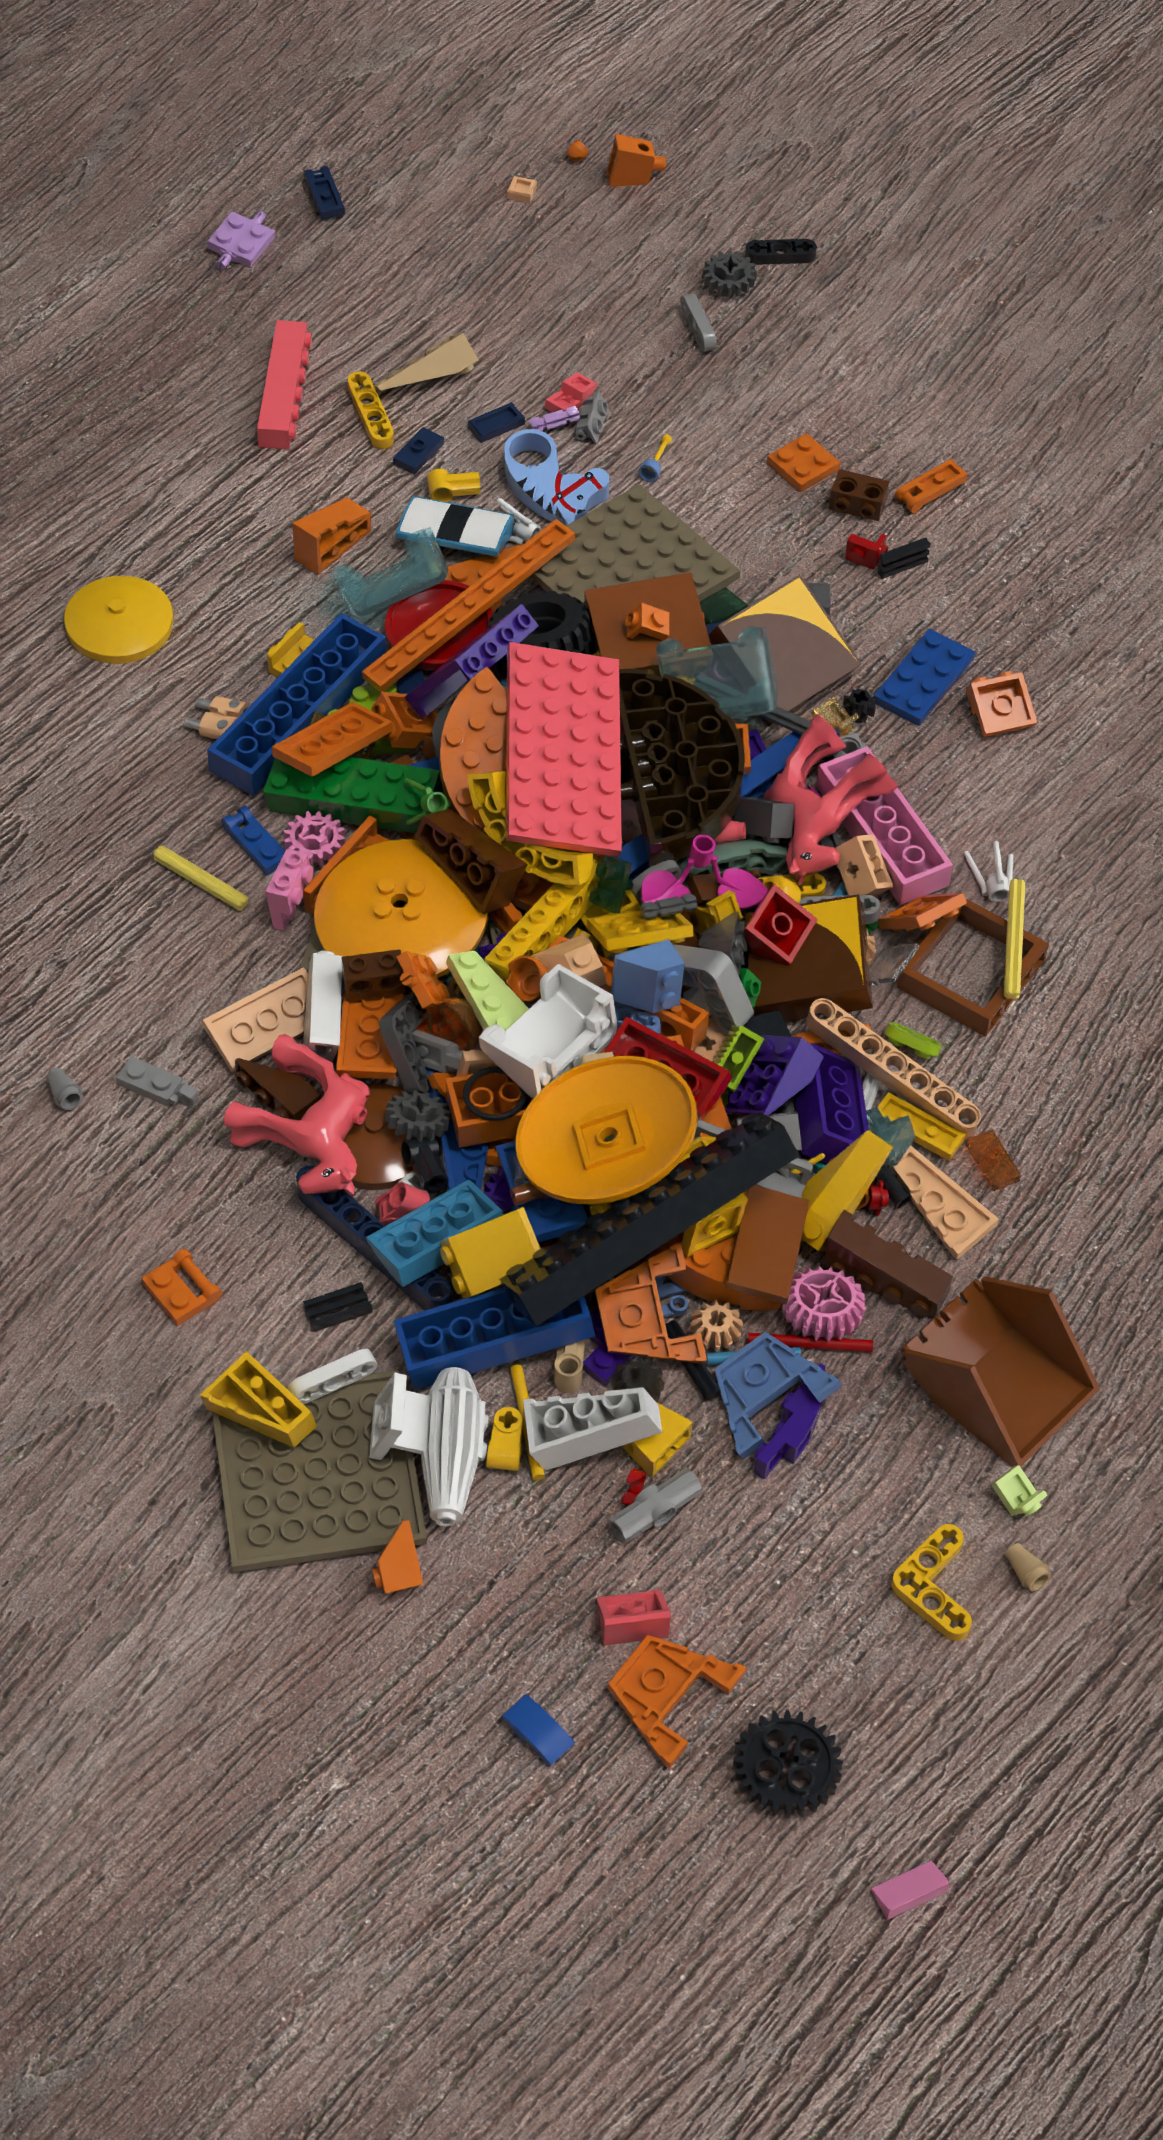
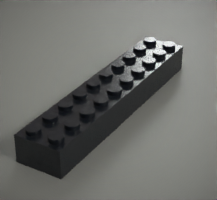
M761 1112L746 1116L741 1121L742 1124L732 1130L729 1129L721 1132L716 1136L714 1142L693 1150L689 1158L678 1163L659 1182L640 1193L614 1201L611 1205L612 1207L605 1212L590 1216L585 1221V1225L577 1230H570L561 1235L557 1243L536 1251L532 1256L533 1258L529 1261L511 1267L506 1272V1275L499 1280L516 1310L535 1326H538L799 1157L800 1155L784 1125Z

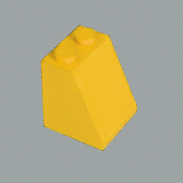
M524 1207L440 1241L442 1260L446 1265L450 1266L454 1276L452 1277L453 1287L458 1294L462 1295L463 1299L501 1285L502 1283L499 1279L504 1277L511 1267L517 1264H524L533 1258L532 1256L536 1251L541 1249Z

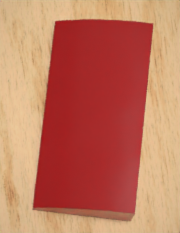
M627 1016L604 1053L613 1052L614 1057L636 1056L652 1059L675 1070L687 1082L692 1091L697 1112L702 1115L699 1120H702L708 1114L732 1080L729 1070Z

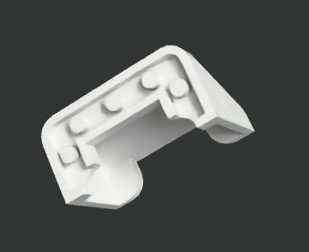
M557 964L550 972L543 975L540 980L541 999L506 1031L497 1024L484 1029L478 1037L481 1050L531 1098H534L547 1084L561 1074L581 1065L583 1055L600 1053L609 1045L617 1031L613 995L560 964Z

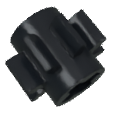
M853 689L850 696L844 695L843 715H848L851 722L866 723L868 716H875L876 697H871L867 690Z

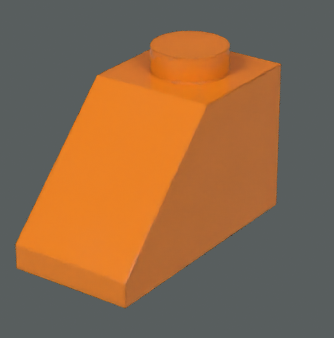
M409 1520L399 1523L375 1561L377 1568L372 1569L375 1588H381L382 1594L423 1585Z

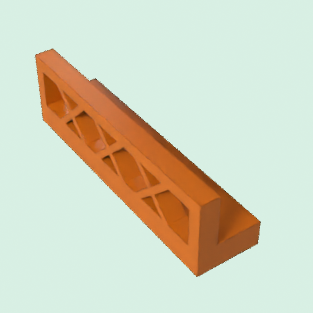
M369 816L303 889L304 910L314 916L319 890L327 876L339 863L363 848L380 842L390 841L377 834V819Z

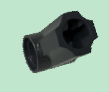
M423 1137L422 1142H419L417 1138L404 1140L401 1147L403 1161L407 1167H413L422 1189L432 1194L438 1193L443 1187H446L449 1178L439 1159L440 1151L437 1139L434 1137V1140L430 1141L427 1137Z

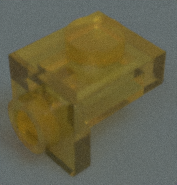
M835 696L811 712L813 717L816 714L822 716L841 736H845L855 728L853 722L859 718L857 713L850 717Z

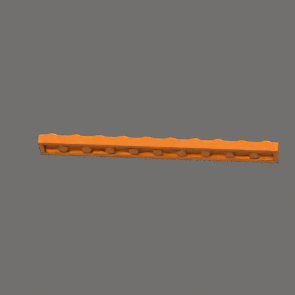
M557 519L552 521L362 671L363 679L379 692H384L575 541V532Z

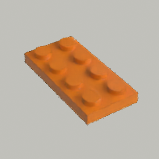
M351 702L272 746V755L313 777L392 732V721L355 702Z
M344 990L340 1046L338 1048L336 1074L339 1077L343 1073H349L350 1077L397 1079V1069L380 1031V1019L404 998V994L346 1001Z

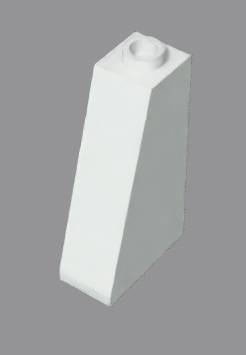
M319 951L312 954L309 962L303 1045H307L318 1056L333 1062L340 1046L342 956L335 955L330 951Z

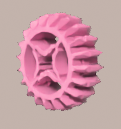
M818 1265L815 1271L806 1267L803 1273L796 1272L792 1279L786 1305L782 1304L783 1314H785L786 1323H792L794 1331L802 1330L804 1337L809 1334L813 1335L815 1341L819 1337H825L829 1342L832 1336L841 1340L844 1334L851 1335L854 1328L859 1327L862 1316L865 1314L866 1299L865 1294L862 1293L861 1284H856L853 1276L845 1277L843 1270L838 1273L833 1272L832 1266L828 1270H822Z

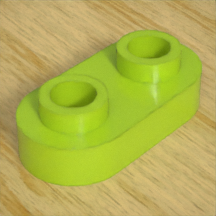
M888 1022L884 1032L888 1036V1042L898 1047L907 1045L915 1049L914 1054L925 1059H930L931 1056L937 1057L942 1047V1044L935 1039L895 1022Z

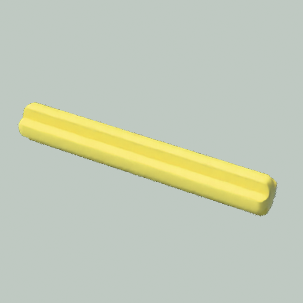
M161 845L154 851L155 861L238 911H243L248 905V896L165 846Z

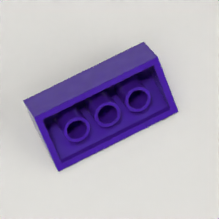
M811 1043L810 1045L820 1052L824 1058L812 1082L795 1094L802 1154L810 1158L824 1153L825 1158L821 1162L827 1164L869 1130L860 1067L846 1057Z

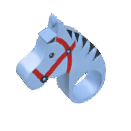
M525 429L512 434L507 439L504 446L506 480L516 497L536 514L549 521L557 519L566 526L586 515L594 506L607 500L609 496L608 473L604 469L593 468L584 475L577 473L561 474L558 467L556 444L545 432ZM527 450L538 451L548 457L538 466L528 465V467L513 459L516 454Z

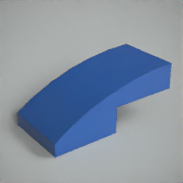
M527 1694L523 1695L501 1716L521 1742L527 1741L547 1766L552 1765L575 1743L566 1731Z

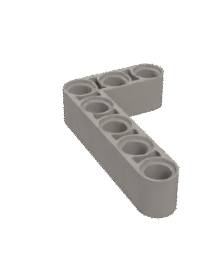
M672 944L685 963L682 986L701 989L719 1029L729 1035L728 1031L732 1030L731 1025L744 1026L753 1016L754 1010L731 959L721 951ZM639 946L628 947V951L633 950V949H637V948H640V947H639ZM612 953L607 959L614 962V956L620 953Z

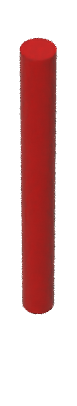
M748 1332V1344L762 1333ZM770 1334L792 1348L873 1352V1340L848 1338L839 1340L831 1338L828 1342L825 1337H819L815 1341L814 1336Z

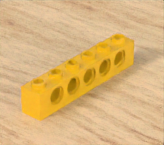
M593 856L591 875L587 882L582 885L554 883L485 957V962L505 983L510 975L508 964L518 956H532L548 949L560 935L564 937L610 887L608 861Z

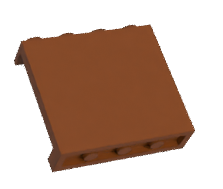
M691 572L585 590L584 605L590 614L599 655L601 657L619 659V669L648 670V674L661 677L664 674L678 677L681 674L703 673L712 669L714 654ZM641 603L669 612V637L662 641L639 633L633 639L627 638V627L625 625L627 614Z

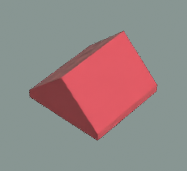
M661 1589L596 1597L604 1646L643 1641L647 1635L659 1639L669 1638L671 1615Z

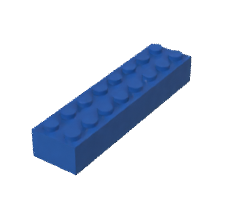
M341 613L207 749L209 771L254 796L266 784L275 759L272 755V746L326 717L331 710L338 709L352 695L353 689L365 681L362 677V671L386 653L385 636Z

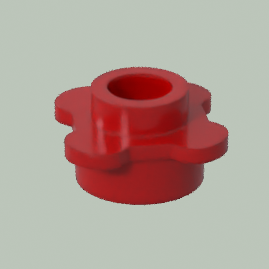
M882 1180L877 1181V1186L870 1185L868 1188L870 1199L866 1208L874 1210L875 1216L880 1215V1210L882 1207H887L889 1201L888 1190L883 1189Z

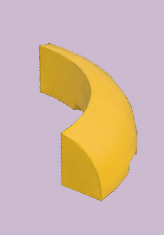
M506 771L467 774L472 803L486 826L484 828L485 832L490 838L528 864L525 869L527 873H533L541 878L548 879L547 881L565 885H582L587 882L593 866V853H581L567 849L506 841Z

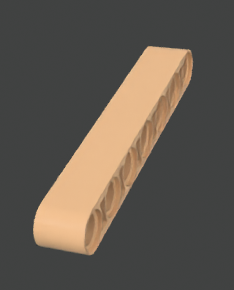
M820 998L812 1003L806 1020V1024L811 1032L913 1106L965 1133V1139L970 1138L974 1134L981 1120V1113L973 1103L832 1001ZM822 1013L826 1015L828 1019H819L815 1016V1014ZM839 1031H848L851 1034V1036L844 1037L839 1033ZM863 1048H871L875 1051V1054H867L863 1051ZM887 1065H894L899 1071L892 1072L887 1068ZM917 1082L923 1086V1089H915L911 1083ZM935 1100L944 1101L947 1107L938 1106ZM965 1117L969 1119L972 1124H963L959 1120V1118Z

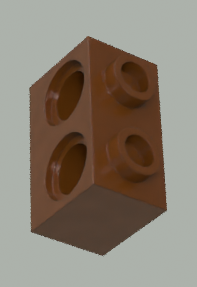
M839 469L831 489L829 509L879 521L887 501L890 481Z
M401 950L341 957L346 1001L405 994V985L402 984L403 981H400V976L404 972L396 957L401 954Z

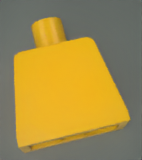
M659 1403L657 1404L659 1406L662 1433L622 1445L652 1478L691 1438L692 1421Z

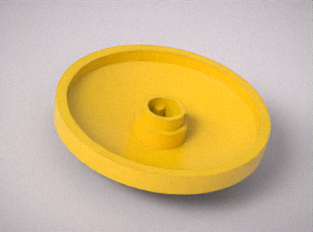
M110 576L85 585L70 599L64 614L66 634L73 647L88 658L113 664L134 662L155 653L170 637L174 623L172 605L167 595L155 584L133 576Z

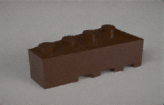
M451 809L423 816L415 838L478 909L485 914L509 906L528 864Z
M844 1209L828 1236L823 1269L828 1270L832 1266L833 1272L838 1273L843 1270L845 1277L853 1276L855 1283L861 1284L862 1290L872 1291L884 1297L890 1303L900 1304L911 1309L919 1316L933 1319L940 1311L950 1292L953 1276L919 1255L912 1258L903 1248V1245L895 1240L892 1243L886 1242L875 1235L877 1229L867 1223L864 1227L851 1220L853 1214Z

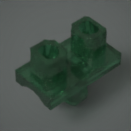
M605 855L604 861L597 863L595 873L599 877L597 888L591 890L589 902L612 913H620L625 890H632L634 883L628 880L632 863L618 859L615 856Z

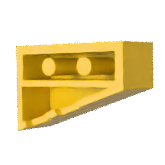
M247 1351L200 1394L207 1410L293 1448L317 1427L312 1412Z

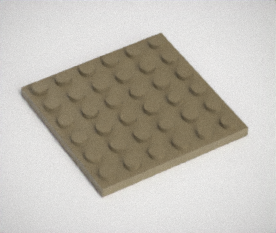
M639 484L566 525L575 532V541L530 575L546 592L567 593L571 597H576L584 604L585 590L691 572L698 599L701 602L740 579V570Z
M399 1370L370 1374L365 1378L304 1404L312 1412L317 1427L295 1448L212 1412L233 1573L382 1551L399 1523L406 1520L410 1521L415 1546L427 1544L413 1452L390 1448L382 1460L369 1458L373 1403L392 1375L399 1373Z

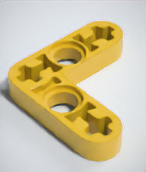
M944 1524L934 1531L896 1569L893 1574L891 1588L898 1598L942 1635L952 1641H960L965 1639L970 1633L972 1625L971 1616L963 1607L931 1582L959 1554L963 1545L964 1535L961 1529L953 1524ZM953 1537L954 1543H947L941 1553L939 1548L942 1545L943 1538ZM923 1555H930L934 1557L937 1564L932 1568H926L919 1563L918 1559ZM909 1578L913 1580L912 1586L909 1584L904 1587L900 1585L901 1579L904 1581ZM916 1591L919 1593L917 1598L914 1597ZM926 1597H934L938 1599L941 1606L936 1610H929L925 1608L922 1601ZM946 1608L948 1609L947 1616L945 1614L943 1615ZM960 1620L963 1622L961 1627L957 1626L954 1629L950 1627L951 1621L957 1622Z

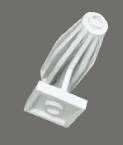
M450 1367L441 1370L427 1395L406 1391L407 1375L394 1373L373 1403L369 1458L382 1460L390 1448L421 1454L430 1517L440 1526H453L463 1517L477 1465L486 1456L487 1443L483 1442L489 1420L488 1415L485 1414L486 1402L481 1401L470 1373L462 1368Z

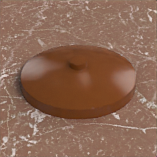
M366 1084L370 1089V1096L364 1107L367 1109L366 1119L361 1125L354 1124L343 1140L348 1145L357 1163L356 1175L351 1181L354 1187L359 1189L393 1188L402 1178L413 1171V1167H407L402 1158L401 1147L402 1142L407 1140L406 1134L397 1136L395 1134L396 1128L389 1129L388 1122L384 1120L387 1101H392L393 1095L401 1097L402 1091H407L388 1084Z

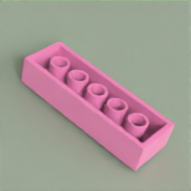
M866 746L820 764L816 787L821 794L825 795L833 789L853 767L864 760L868 753L874 756L869 747ZM898 788L890 794L873 796L863 800L851 810L842 822L852 838L874 834L894 886L889 891L900 906L949 886L953 864Z

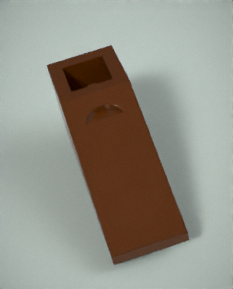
M241 1058L235 1060V1078L243 1088L248 1087L255 1094L258 1102L264 1107L268 1106L277 1116L301 1120L306 1111L321 1099V1094L301 1076Z

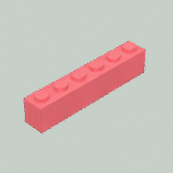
M276 321L257 426L258 447L290 449L291 439L296 438L297 426L294 420L298 421L300 406L297 405V402H302L303 387H300V385L305 384L306 369L303 368L308 366L309 351L306 350L307 348L311 349L312 333H308L307 322Z

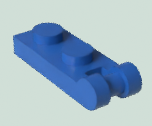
M246 805L239 808L235 815H227L221 819V824L225 831L266 875L276 871L285 850L257 821ZM244 823L246 826L240 829L238 825Z

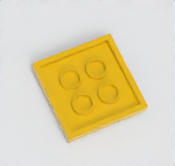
M640 909L587 918L588 930L611 953H622L628 951V947H644L668 939L671 943H681L685 941V938L694 936L693 925L680 913L665 917L657 916L655 919L645 920L642 918Z

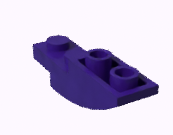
M820 1363L818 1366L825 1371V1366ZM803 1380L800 1381V1387L795 1393L789 1392L781 1404V1408H783L782 1419L772 1434L773 1438L768 1444L762 1443L754 1454V1459H756L754 1473L763 1479L769 1475L782 1458L794 1464L804 1451L817 1425L822 1402L819 1403Z

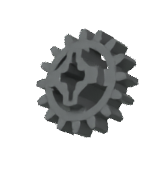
M729 251L728 255L719 252V257L712 255L710 261H705L702 278H704V285H709V291L718 290L717 295L719 296L722 293H726L727 297H730L733 293L736 296H740L741 291L748 293L749 287L754 288L757 270H755V263H750L749 257L742 258V253L735 256L732 251Z
M414 1090L413 1095H409L407 1092L402 1091L401 1097L393 1095L392 1101H387L384 1120L388 1122L389 1129L396 1128L395 1134L397 1136L406 1134L407 1140L417 1138L419 1142H422L423 1137H427L430 1141H433L435 1135L443 1137L444 1131H448L451 1111L447 1110V1103L439 1104L440 1097L430 1098L428 1092L423 1095Z

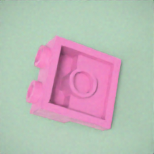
M286 849L265 891L274 929L285 930L289 920H293L295 916L296 905H299L304 898L303 889L307 886L306 883H310L313 877V866L310 865L308 853Z

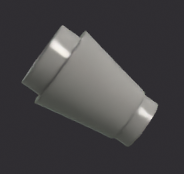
M61 1068L50 1070L46 1078L56 1105L65 1110H72L78 1107L83 1100L82 1088Z

